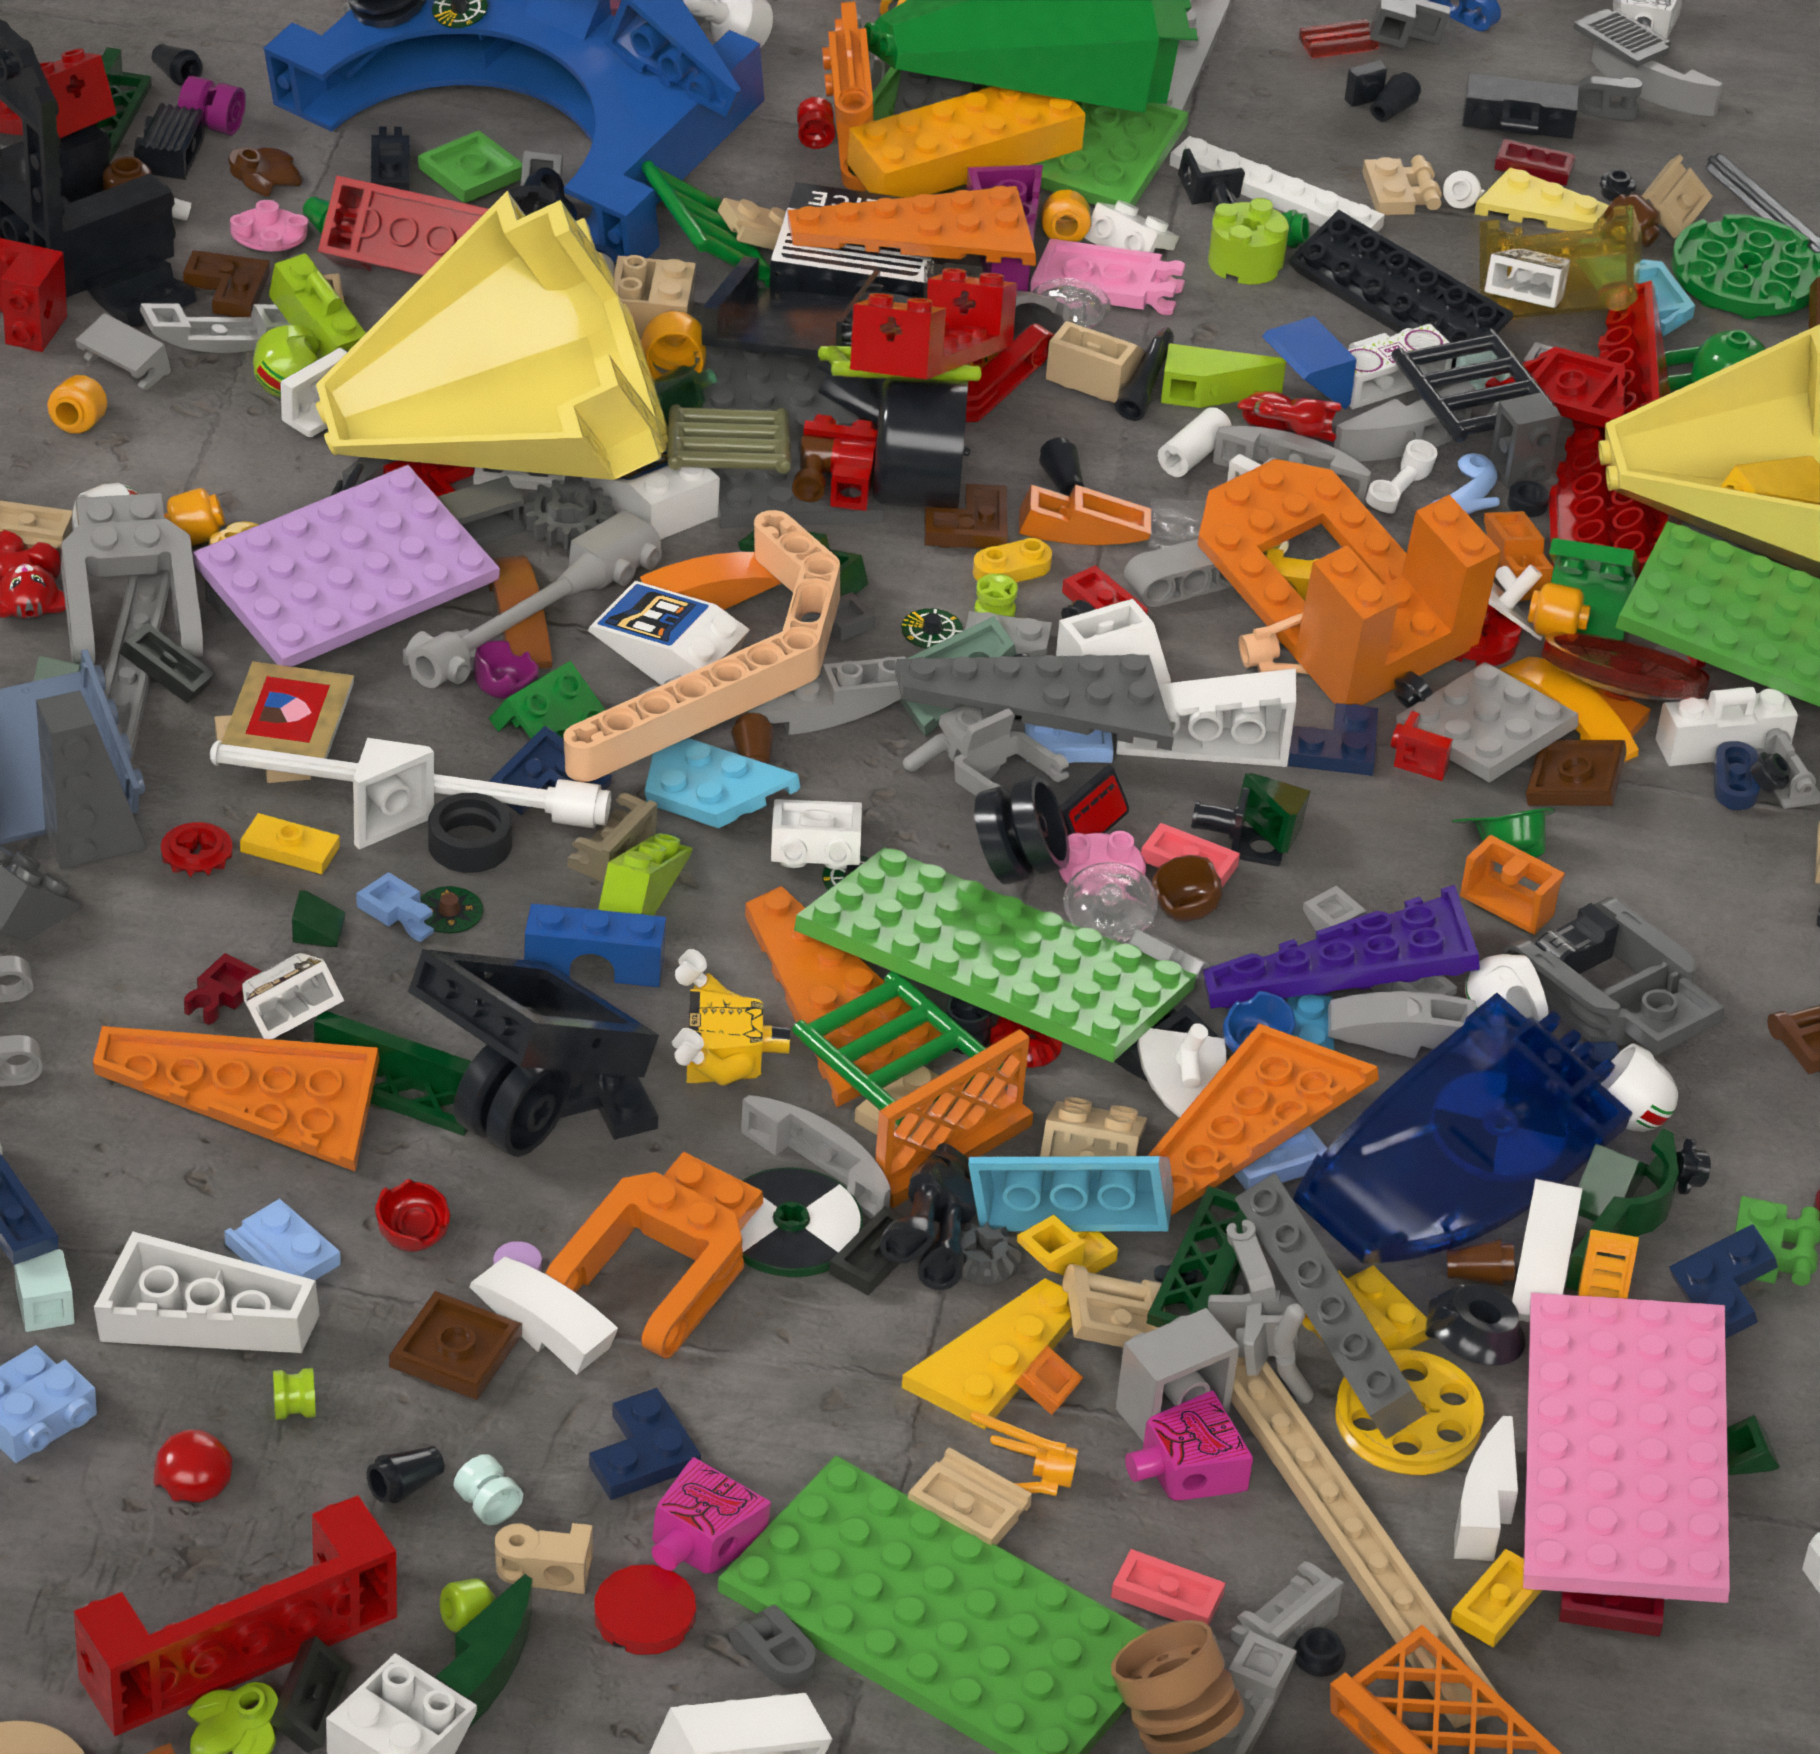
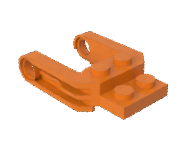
M856 1L842 2V18L834 19L835 31H828L829 47H822L824 70H831L832 72L824 74L826 96H834L842 183L850 190L867 191L859 178L850 173L852 169L847 164L849 128L874 121L866 28L858 29Z
M683 1151L664 1175L651 1172L622 1178L555 1257L545 1274L576 1293L583 1284L587 1286L636 1227L641 1230L642 1234L695 1260L693 1265L650 1316L642 1334L641 1344L643 1348L664 1359H668L675 1354L743 1270V1243L740 1231L764 1203L763 1191Z

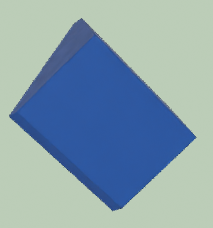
M1315 316L1267 330L1262 335L1270 346L1306 382L1334 402L1341 403L1342 408L1345 410L1351 404L1357 359Z

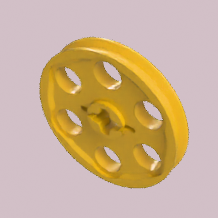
M1388 1350L1401 1372L1413 1369L1425 1376L1423 1380H1407L1427 1414L1386 1440L1378 1428L1365 1431L1353 1424V1421L1360 1418L1372 1419L1346 1377H1343L1339 1386L1335 1407L1336 1424L1346 1444L1367 1462L1395 1473L1427 1475L1442 1472L1458 1465L1476 1447L1484 1418L1483 1400L1472 1379L1448 1360L1417 1350ZM1446 1393H1455L1462 1396L1466 1402L1461 1405H1450L1444 1402L1441 1396ZM1446 1429L1454 1430L1462 1435L1463 1439L1458 1442H1448L1440 1438L1438 1432ZM1400 1442H1407L1416 1446L1419 1452L1413 1455H1404L1396 1451L1393 1446Z

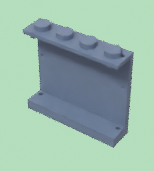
M88 649L81 650V668L79 672L0 689V845L45 835L37 699L81 691L99 730L132 814L138 813L139 795L145 792L143 776L139 768H132L129 760L132 758V751L126 733L119 734L116 726L119 724L116 704L113 699H106L103 691L106 689L103 670L100 665H93Z

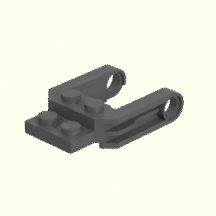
M1607 897L1593 905L1619 924L1613 955L1635 970L1637 974L1607 988L1604 993L1550 951L1544 952L1529 940H1519L1507 946L1502 953L1527 956L1540 979L1548 1010L1592 1043L1616 1041L1617 1045L1623 1046L1636 1040L1654 1055H1658L1723 1021L1725 1007L1693 984L1695 957L1613 897Z

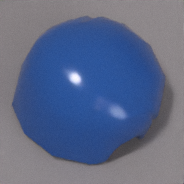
M1266 991L1257 992L1248 1001L1235 1002L1223 1023L1222 1031L1225 1044L1234 1053L1259 1023L1293 1035L1296 1027L1293 1009L1282 997Z

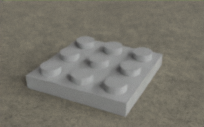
M1486 662L1426 698V701L1418 702L1396 716L1397 725L1398 723L1405 724L1411 711L1420 713L1418 728L1453 739L1450 760L1489 783L1578 727L1577 712Z

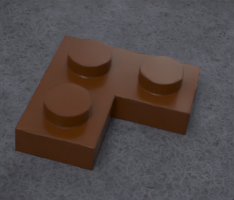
M193 250L183 271V282L203 290H216L212 299V313L228 315L229 317H251L253 306L258 303L270 274L269 260Z
M966 484L965 509L925 507L924 545L986 549L1007 544V486Z

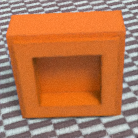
M1047 1345L1015 1383L1052 1415L1084 1377Z

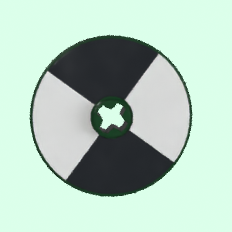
M792 1167L774 1168L755 1173L742 1180L763 1191L764 1203L740 1231L744 1263L761 1272L782 1277H805L829 1271L830 1260L863 1227L862 1211L856 1198L847 1191L843 1184L820 1172Z

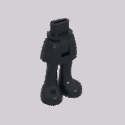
M947 1143L939 1144L935 1152H932L913 1172L908 1186V1196L913 1203L911 1214L909 1217L891 1222L883 1231L880 1241L882 1254L887 1259L896 1263L911 1262L924 1253L917 1270L918 1276L925 1286L933 1290L952 1288L962 1277L964 1254L961 1248V1224L970 1222L976 1214V1204L968 1168L969 1159ZM934 1221H936V1222L939 1223L938 1231H937V1234H936L935 1239H934V1235H935V1233H934Z

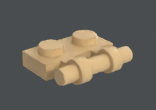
M1414 156L1411 160L1412 167H1403L1401 159L1389 157L1364 160L1362 173L1377 212L1385 215L1414 214L1415 205H1426L1429 210H1436L1441 206L1440 198L1442 192L1440 186L1433 180L1435 176L1433 167L1426 161L1424 156Z

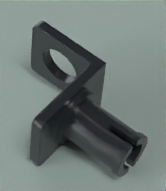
M1188 148L1183 150L1178 175L1192 205L1212 202L1216 208V206L1223 203H1237L1236 198L1240 196L1245 172L1243 168H1234L1201 173L1191 149ZM1188 167L1191 171V181L1189 179Z
M1243 788L1239 805H1235L1234 809L1196 801L1191 829L1197 828L1229 834V839L1233 840L1232 850L1240 853L1239 860L1271 866L1281 865L1283 853H1279L1275 848L1271 852L1260 853L1253 850L1250 846L1254 841L1267 840L1254 828L1245 826L1249 788Z

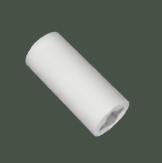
M1210 407L1205 409L1159 449L1158 460L1161 467L1172 476H1184L1214 450L1218 428L1221 426H1232L1228 416L1218 408Z

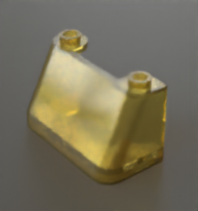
M1633 205L1614 207L1612 220L1606 222L1605 218H1597L1598 228L1530 236H1524L1521 227H1514L1513 233L1501 230L1499 220L1479 221L1480 293L1513 312L1514 318L1599 309L1616 311L1627 309L1637 300L1642 254V232ZM1512 249H1526L1570 260L1563 299L1555 308L1484 292L1491 254ZM1512 266L1507 268V277L1511 274Z

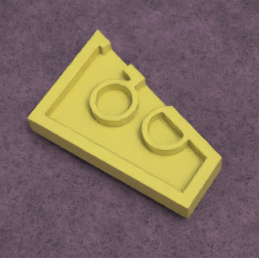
M1510 167L1478 199L1474 214L1488 217L1489 211L1509 214V221L1522 223L1523 218L1543 220L1547 228L1592 236L1607 220L1604 217V213L1609 205L1599 202L1591 196L1581 195L1563 188L1560 184L1547 182L1532 176L1524 170H1516Z

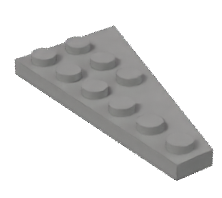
M1190 0L1192 8L1186 14L1189 28H1196L1198 41L1179 40L1167 104L1163 105L1186 111L1190 103L1191 93L1197 87L1200 73L1207 64L1217 41L1219 29L1224 25L1226 13L1230 11L1233 0Z

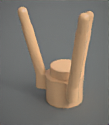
M1303 613L1267 627L1256 628L1253 630V633L1240 635L1239 651L1244 666L1246 668L1257 666L1259 673L1296 668V673L1308 674L1300 664L1273 662V659L1280 656L1279 643H1281L1275 633L1300 624Z

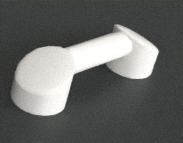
M1424 440L1410 441L1406 446L1401 461V471L1391 482L1387 480L1373 481L1369 486L1365 498L1366 502L1381 512L1394 513L1400 496L1413 481L1422 480L1431 473L1437 458V449L1431 443Z

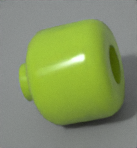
M480 1579L450 1582L442 1589L440 1594L439 1608L442 1620L449 1630L457 1633L496 1598L487 1584Z

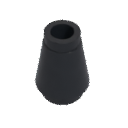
M159 44L152 51L151 58L153 63L177 85H183L189 76L200 77L202 74V62L198 54L193 50Z
M1407 72L1392 75L1370 107L1373 117L1380 122H1386L1388 119L1416 104L1421 94L1420 83L1413 75Z
M1063 437L1047 441L1040 449L1039 463L1061 494L1070 496L1075 484L1084 487L1077 447Z
M434 1446L380 1455L367 1468V1483L370 1491L378 1501L398 1503L436 1476L441 1475L444 1472V1460L439 1450Z

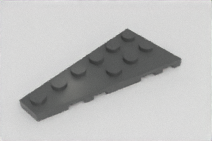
M1089 654L1084 656L1044 655L1038 657L1001 656L979 658L918 657L914 659H897L895 674L901 699L905 701L947 709H955L960 704L982 708V715L992 716L999 713V711L1001 712L1009 708L1015 715L1022 716V723L1085 735L1091 734L1094 730L1118 734L1117 741L1133 743L1134 737L1157 741L1156 748L1172 751L1174 736L1149 655L1096 656Z

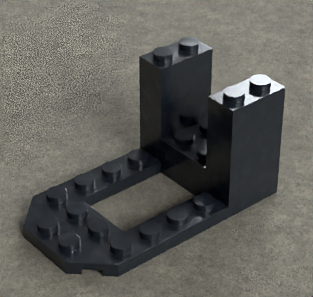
M0 19V100L22 119L23 129L22 142L3 149L0 147V238L63 252L66 298L87 290L84 284L85 279L151 254L162 260L174 257L176 231L173 225L172 207L175 201L170 188L163 185L149 173L103 191L102 174L109 165V151L111 150L109 136L104 130L92 124L65 137H59L56 116L59 114L58 103L50 89L34 49L28 40L23 39L6 21Z

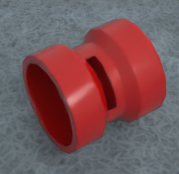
M811 97L801 102L797 108L798 137L800 142L811 149L827 147L835 138L834 110L831 103L821 97Z

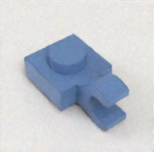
M386 873L356 893L357 907L389 927L399 920L409 936L419 942L434 933V929L424 923L426 919L433 915V911L427 905L421 903L420 891L393 874Z

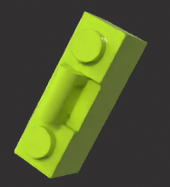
M306 253L274 264L269 297L290 325L303 326L313 332L319 342V350L316 355L318 359L339 348L349 351L366 334V331Z

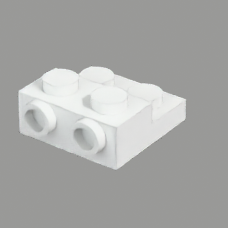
M774 799L771 862H780L782 866L789 868L804 867L807 863L824 864L827 868L836 870L846 869L847 865H860L862 803Z

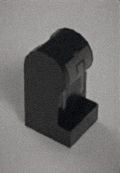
M1589 903L1578 909L1577 919L1558 928L1557 931L1551 930L1546 932L1535 942V945L1544 952L1550 951L1578 974H1581L1613 957L1619 924L1595 905Z

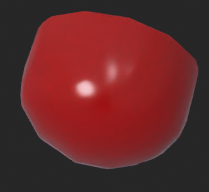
M406 1179L403 1183L392 1189L385 1187L380 1192L375 1206L376 1219L381 1235L392 1247L405 1252L426 1250L435 1245L446 1235L449 1227L451 1213L446 1197L430 1184Z
M201 1429L183 1430L171 1435L157 1452L154 1463L153 1483L156 1487L161 1485L175 1502L182 1500L201 1503L217 1497L230 1482L233 1467L232 1457L226 1446L212 1434Z

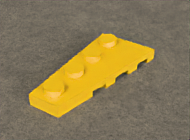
M1044 1278L904 1373L902 1376V1388L985 1430L987 1427L972 1421L970 1414L976 1411L996 1418L1021 1388L1015 1381L1047 1345L1053 1350L1071 1329L1072 1319L1068 1293L1063 1290L1062 1286Z

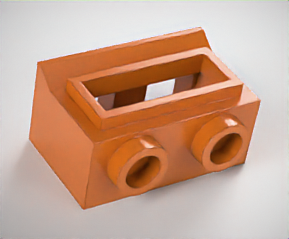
M1489 835L1466 858L1460 896L1535 935L1555 914L1559 888L1565 873ZM1495 862L1503 866L1501 874L1494 871ZM1523 877H1526L1541 886L1536 891H1533L1518 882Z

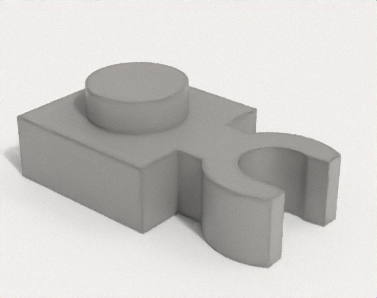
M1139 929L1135 930L1129 943L1159 961L1170 960L1178 963L1184 970L1197 974L1196 979L1204 981L1203 969L1212 967L1210 963L1151 933Z

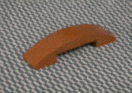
M526 556L491 558L500 568L499 579L488 584L489 591L494 593L499 615L539 592L533 569ZM544 609L503 632V640L509 642L512 653L522 656L524 652L528 651L531 655V660L539 666V669L552 668V655Z

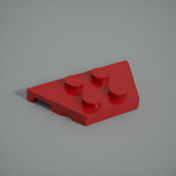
M1556 346L1541 353L1536 359L1527 360L1522 363L1554 403L1562 417L1605 428L1606 423L1625 415L1626 366L1624 364ZM1512 376L1501 382L1493 377L1485 383V387L1489 388L1516 381Z

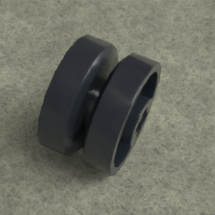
M1035 775L1015 781L1011 792L1006 787L998 786L977 794L974 814L981 848L993 874L1002 884L1009 885L1029 879L1033 868L1039 874H1047L1066 868L1069 862L1070 847L1064 817L1053 790L1042 776Z
M486 1045L469 1064L459 1083L454 1099V1116L457 1123L478 1136L488 1137L490 1143L510 1155L520 1157L529 1154L542 1144L555 1128L570 1094L571 1077L568 1071L520 1067Z

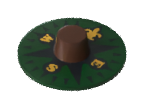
M454 886L438 887L420 897L421 903L427 905L433 911V915L426 919L424 923L432 927L435 932L450 934L466 931L474 927L483 915L481 900L473 892L464 888Z

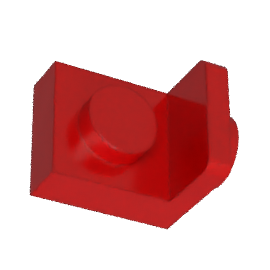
M1411 711L1405 724L1398 723L1393 732L1390 746L1396 749L1394 767L1443 781L1448 771L1453 739L1419 729L1420 713Z

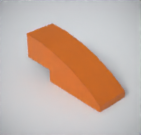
M1031 484L1019 508V534L1046 541L1078 545H1112L1145 541L1151 535V508L1076 484L1070 496Z
M1524 511L1484 513L1487 536L1501 551L1497 570L1502 566H1507L1518 578L1531 564L1541 572V578L1520 601L1532 600L1534 590L1541 591L1546 583H1551L1554 569L1544 555V537Z
M755 552L721 553L692 558L640 576L642 583L716 604L723 610L781 584L773 574L756 560Z

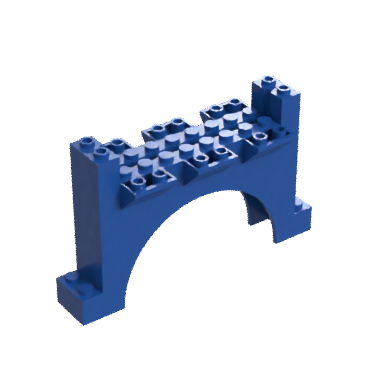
M426 0L419 13L407 22L394 27L375 28L366 26L355 19L350 10L322 36L313 30H308L292 22L264 47L273 105L331 132L355 114L376 103L411 91L441 86L476 85L508 89L537 98L557 108L570 117L584 131L592 143L584 163L575 176L565 185L564 193L593 206L586 219L593 243L613 248L618 256L638 255L648 258L660 247L656 205L661 201V198L641 170L642 164L645 161H653L655 166L683 180L765 101L759 42L728 30L713 45L741 88L731 114L724 117L690 99L687 91L675 84L669 88L660 83V76L648 70L640 73L631 68L604 44L615 17L611 15L610 0H487L488 8L484 17L479 22L464 28H448L439 24L434 19L432 13L435 0Z

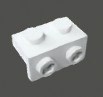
M1118 200L1116 205L1097 202L1091 216L1089 232L1084 238L1100 246L1153 253L1155 248L1174 250L1180 236L1168 231L1169 224L1153 216H1148L1145 219L1137 215L1139 209L1136 206Z
M339 348L281 381L283 422L307 437H313L328 428L322 421L316 408V402L320 401L316 384L347 353L345 350Z

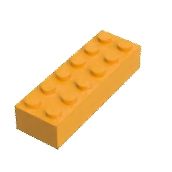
M992 86L849 128L847 164L870 193L905 198L915 197L920 194L931 195L967 184L968 167L1031 165L1082 150L1086 114L1073 100Z

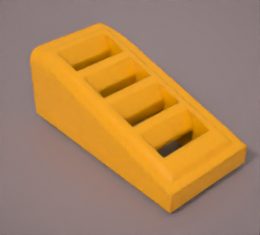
M1591 1229L1577 1296L1627 1299L1639 1237ZM1597 1252L1620 1255L1624 1256V1259L1596 1254Z

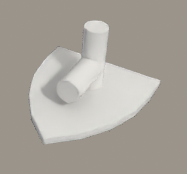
M1530 564L1517 578L1509 567H1500L1496 571L1495 576L1506 591L1503 592L1493 582L1488 604L1541 641L1543 636L1535 633L1533 624L1527 622L1528 617L1516 605L1541 578V572Z
M1193 1024L1188 1033L1150 1028L1137 1040L1141 1067L1151 1088L1164 1105L1179 1118L1226 1063L1224 1038L1208 1036V1030L1202 1024Z

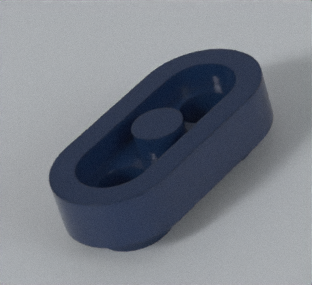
M1729 741L1720 744L1716 750L1713 764L1715 797L1726 808L1736 811L1754 806L1760 790V786L1751 773V765L1758 760V752L1751 745L1740 741Z

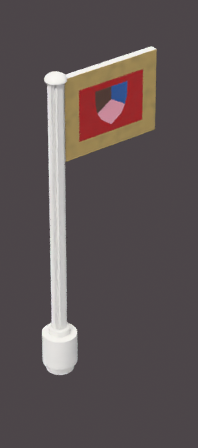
M252 661L223 740L216 741L210 749L211 762L215 766H218L219 763L353 782L358 763L327 759L354 684V675ZM434 774V793L452 796L459 793H479L492 796L502 803L545 809V813L552 814L553 823L595 828L596 824L606 826L611 807V791L602 790L601 785L558 779L556 787H548V790Z

